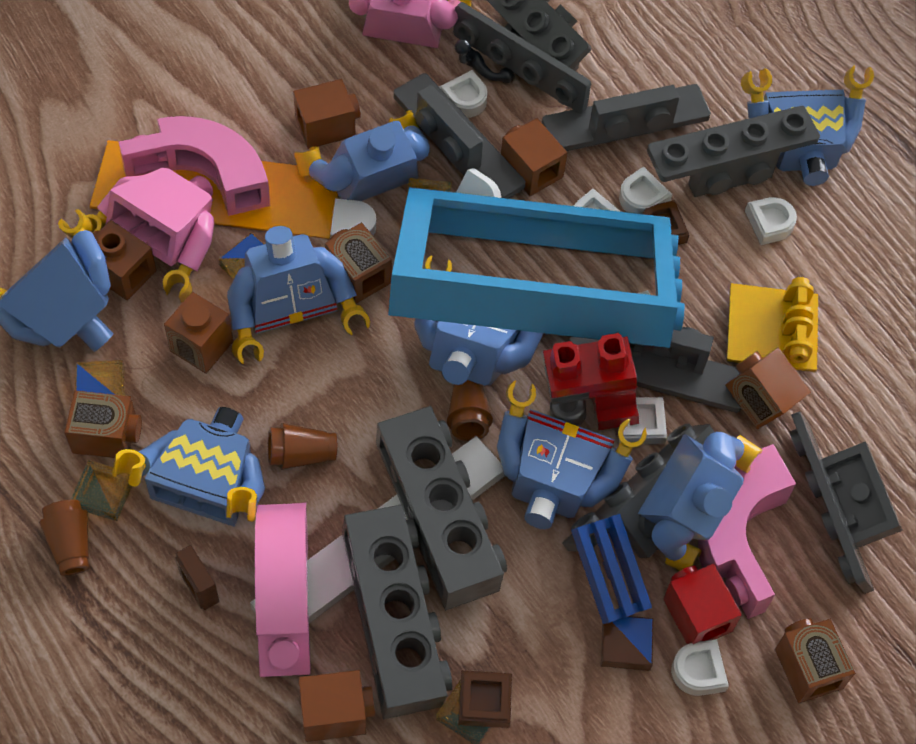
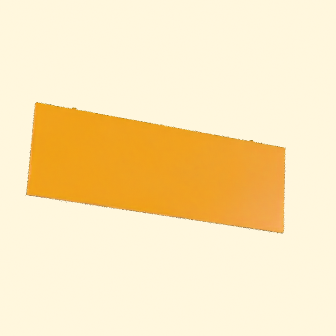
M107 141L90 202V209L99 210L97 206L119 179L126 177L118 141ZM261 161L268 178L270 206L228 216L219 188L211 179L190 170H173L188 181L196 176H202L210 182L213 189L210 214L214 218L215 225L268 231L275 226H286L290 228L294 235L304 234L309 237L330 239L335 198H338L337 191L326 189L310 175L300 176L297 165Z

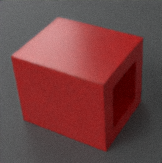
M714 563L699 570L695 565L689 566L674 574L663 598L686 644L715 640L734 631L742 616Z

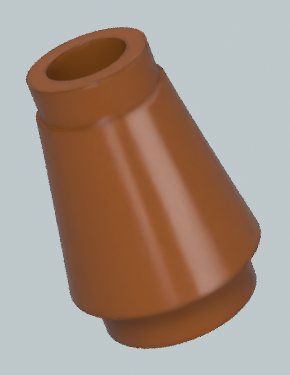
M469 380L460 385L454 384L447 416L448 427L452 430L453 436L462 441H470L475 436L479 439L484 438L493 423V417L483 385Z
M281 423L280 427L269 428V465H280V469L284 470L326 461H336L338 449L336 433H327L326 431Z
M73 499L54 502L43 507V519L39 521V524L55 562L59 567L60 575H74L90 568L88 562V511L82 510L81 502Z

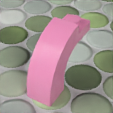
M176 116L159 118L157 120L160 133L139 135L119 142L126 177L145 175L160 168H169L172 171L190 170L205 175L217 185L223 197L228 216L270 206L268 178L258 154L241 135L222 124L197 117Z
M774 444L761 448L763 450L762 453L754 459L748 473L743 472L736 466L734 467L744 478V481L732 502L731 510L723 517L709 540H698V548L702 550L699 557L702 568L714 563L722 578L726 577L725 584L736 605L742 607L748 619L764 613L775 593L748 545L746 524L756 515L785 504L796 485Z
M306 503L257 506L255 524V611L260 677L310 675Z

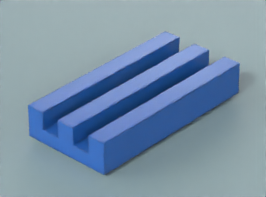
M620 514L571 530L603 624L652 608ZM606 529H608V531H609V534H610V537H611V540H612V543H613V546H614V549H615V552H616V555H617L619 564H620V566H621V569H622V572H623V575H624V578H625V581H626V584H627V587H628V590H629V593H630V596H631V599H632V602H633V603H631V600H630V597H629V594H628V591H627V588H626V585H625V582H624V579H623L621 570H620V568H619V565H618V562H617V559H616V556H615V553H614V550H613V547H612V544H611V541H610V538H609V535H608ZM589 534H595L603 558V566L608 579L611 581L619 605L617 609L613 607Z

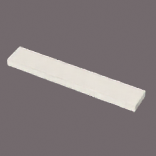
M477 436L452 453L455 462L461 460L467 469L470 479V487L467 490L472 501L505 476L501 462ZM395 495L378 509L401 505L398 496ZM436 500L431 503L434 508L441 511L454 508L446 500ZM342 535L307 560L309 623L354 590ZM380 555L374 561L382 569L395 558L390 555ZM254 599L253 601L250 602V605H251V609H252V610L255 612V614H256V611H255V599Z

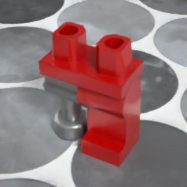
M615 333L603 335L597 342L576 345L572 341L554 344L552 349L543 350L545 372L551 397V417L579 426L584 422L587 415L585 399L592 398L598 431L618 428L627 419H630V425L639 424V413L636 405L637 375L628 336L622 337L621 334Z

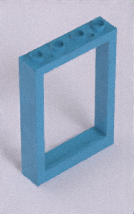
M409 187L392 270L388 315L600 340L603 335L619 333L622 337L628 336V341L631 344L670 348L673 330L681 331L685 311L684 303L680 302L682 279H678L680 271V257L676 256L678 235L671 234L670 217ZM428 233L653 258L656 296L423 269Z

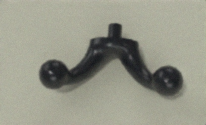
M460 39L456 42L455 51L459 54L460 63L472 67L488 80L501 81L505 84L513 81L515 74L511 69L506 67L501 69L499 73H495L488 68L482 55L471 48L467 40Z

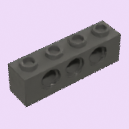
M428 406L377 423V448L400 503L403 505L407 520L413 519L418 534V547L445 611L499 592L504 573L507 572L506 560L498 544L491 545L485 531L488 529L486 513L481 503H473L467 490L470 487L469 475L464 463L461 460L455 462L449 447H452V438L444 420L437 421L432 407ZM419 459H428L436 466L430 469H423L416 466L414 462ZM436 500H446L454 508L441 511L434 508L431 503ZM461 541L467 543L472 548V551L466 554H459L451 550L448 545Z
M402 504L344 515L342 536L383 720L441 708L448 696L447 691L452 690V677L447 660L439 661L435 642L441 641L440 626L436 613H428L424 595L430 592L429 580L425 566H417L413 549L418 548V534L414 520H406ZM380 555H390L397 560L400 567L393 571H385L376 565L374 559ZM391 601H400L409 608L410 615L403 619L394 618L387 613L385 605ZM403 648L413 649L419 654L422 663L417 667H405L399 663L395 653Z

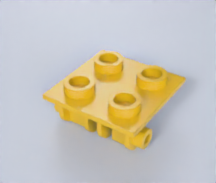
M796 277L792 279L791 284L786 290L731 283L727 361L740 363L756 351L764 357L779 347L795 370L817 372L818 294L814 293V288L809 284V280L804 277Z

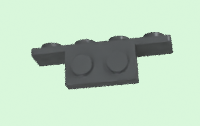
M487 0L527 42L571 69H574L591 51V46L572 28L578 21L561 4L554 10L548 4L550 0Z
M460 2L455 7L458 15V21L453 28L455 37L467 40L471 47L491 58L495 63L511 69L513 73L523 78L527 83L536 86L555 98L559 103L568 106L577 113L582 114L587 109L591 81L576 72L579 68V63L574 69H571L527 42L509 23L503 27L463 2Z
M423 73L394 90L393 97L405 111L412 110L417 125L463 176L468 169L475 168L493 180L500 190L501 198L509 199L525 188L526 181L428 74Z
M697 84L675 88L674 85L593 101V105L588 106L582 114L569 110L545 115L542 118V124L566 151L705 122L709 120L711 112Z
M797 106L653 142L648 145L647 153L662 182L690 176L688 185L694 197L706 194L718 195L729 188L745 184L757 185L768 178H772L781 152L816 144L819 141L820 134L807 109L804 106Z
M682 327L681 331L673 330L670 348L629 343L637 375L636 386L735 413L741 410L740 405L725 386V384L740 373L733 366L708 360L714 337L702 334L694 328ZM571 337L570 339L576 345L599 341L597 339Z
M801 411L791 415L796 429L789 433L800 457L807 455L812 470L805 472V475L815 498L821 496L824 498L828 512L821 514L825 528L832 541L839 539L845 553V555L838 557L842 572L848 584L856 582L865 594L872 592L874 587L858 548L901 532L903 529L871 450L865 441L823 458L810 424Z
M687 423L675 429L667 437L669 443L659 453L650 454L641 460L635 468L637 473L628 482L620 483L615 492L604 498L605 503L597 511L590 512L579 518L572 525L571 530L620 514L632 549L639 558H650L658 550L652 540V530L656 524L641 516L638 512L683 435L686 434L703 444L707 436L715 432L710 424L691 426ZM571 534L562 544L567 551L578 552L573 535ZM589 534L594 547L598 544L595 534Z

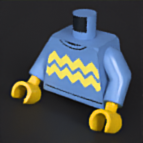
M855 65L845 73L844 83L850 90L849 96H845L844 89L765 92V95H763V91H766L772 84L771 72L766 68L760 70V87L753 84L751 71L744 74L741 79V87L745 93L751 95V101L747 102L748 119L797 106H804L820 134L819 141L816 144L781 152L776 164L778 169L781 171L801 170L803 182L809 186L820 185L828 180V169L837 167L841 155L851 150L861 131L866 99L862 98L863 89L870 86L873 82L874 71L871 67H868L865 71L863 84L855 82L853 78Z
M219 407L210 425L193 419H187L178 430L170 431L138 452L130 449L119 451L115 456L112 476L114 477L121 473L130 474L128 484L133 487L138 486L141 482V477L146 475L145 482L150 499L233 527L237 522L239 512L247 513V521H255L256 506L265 491L260 461L251 453L249 439L237 434L243 422V417L239 412L228 407Z

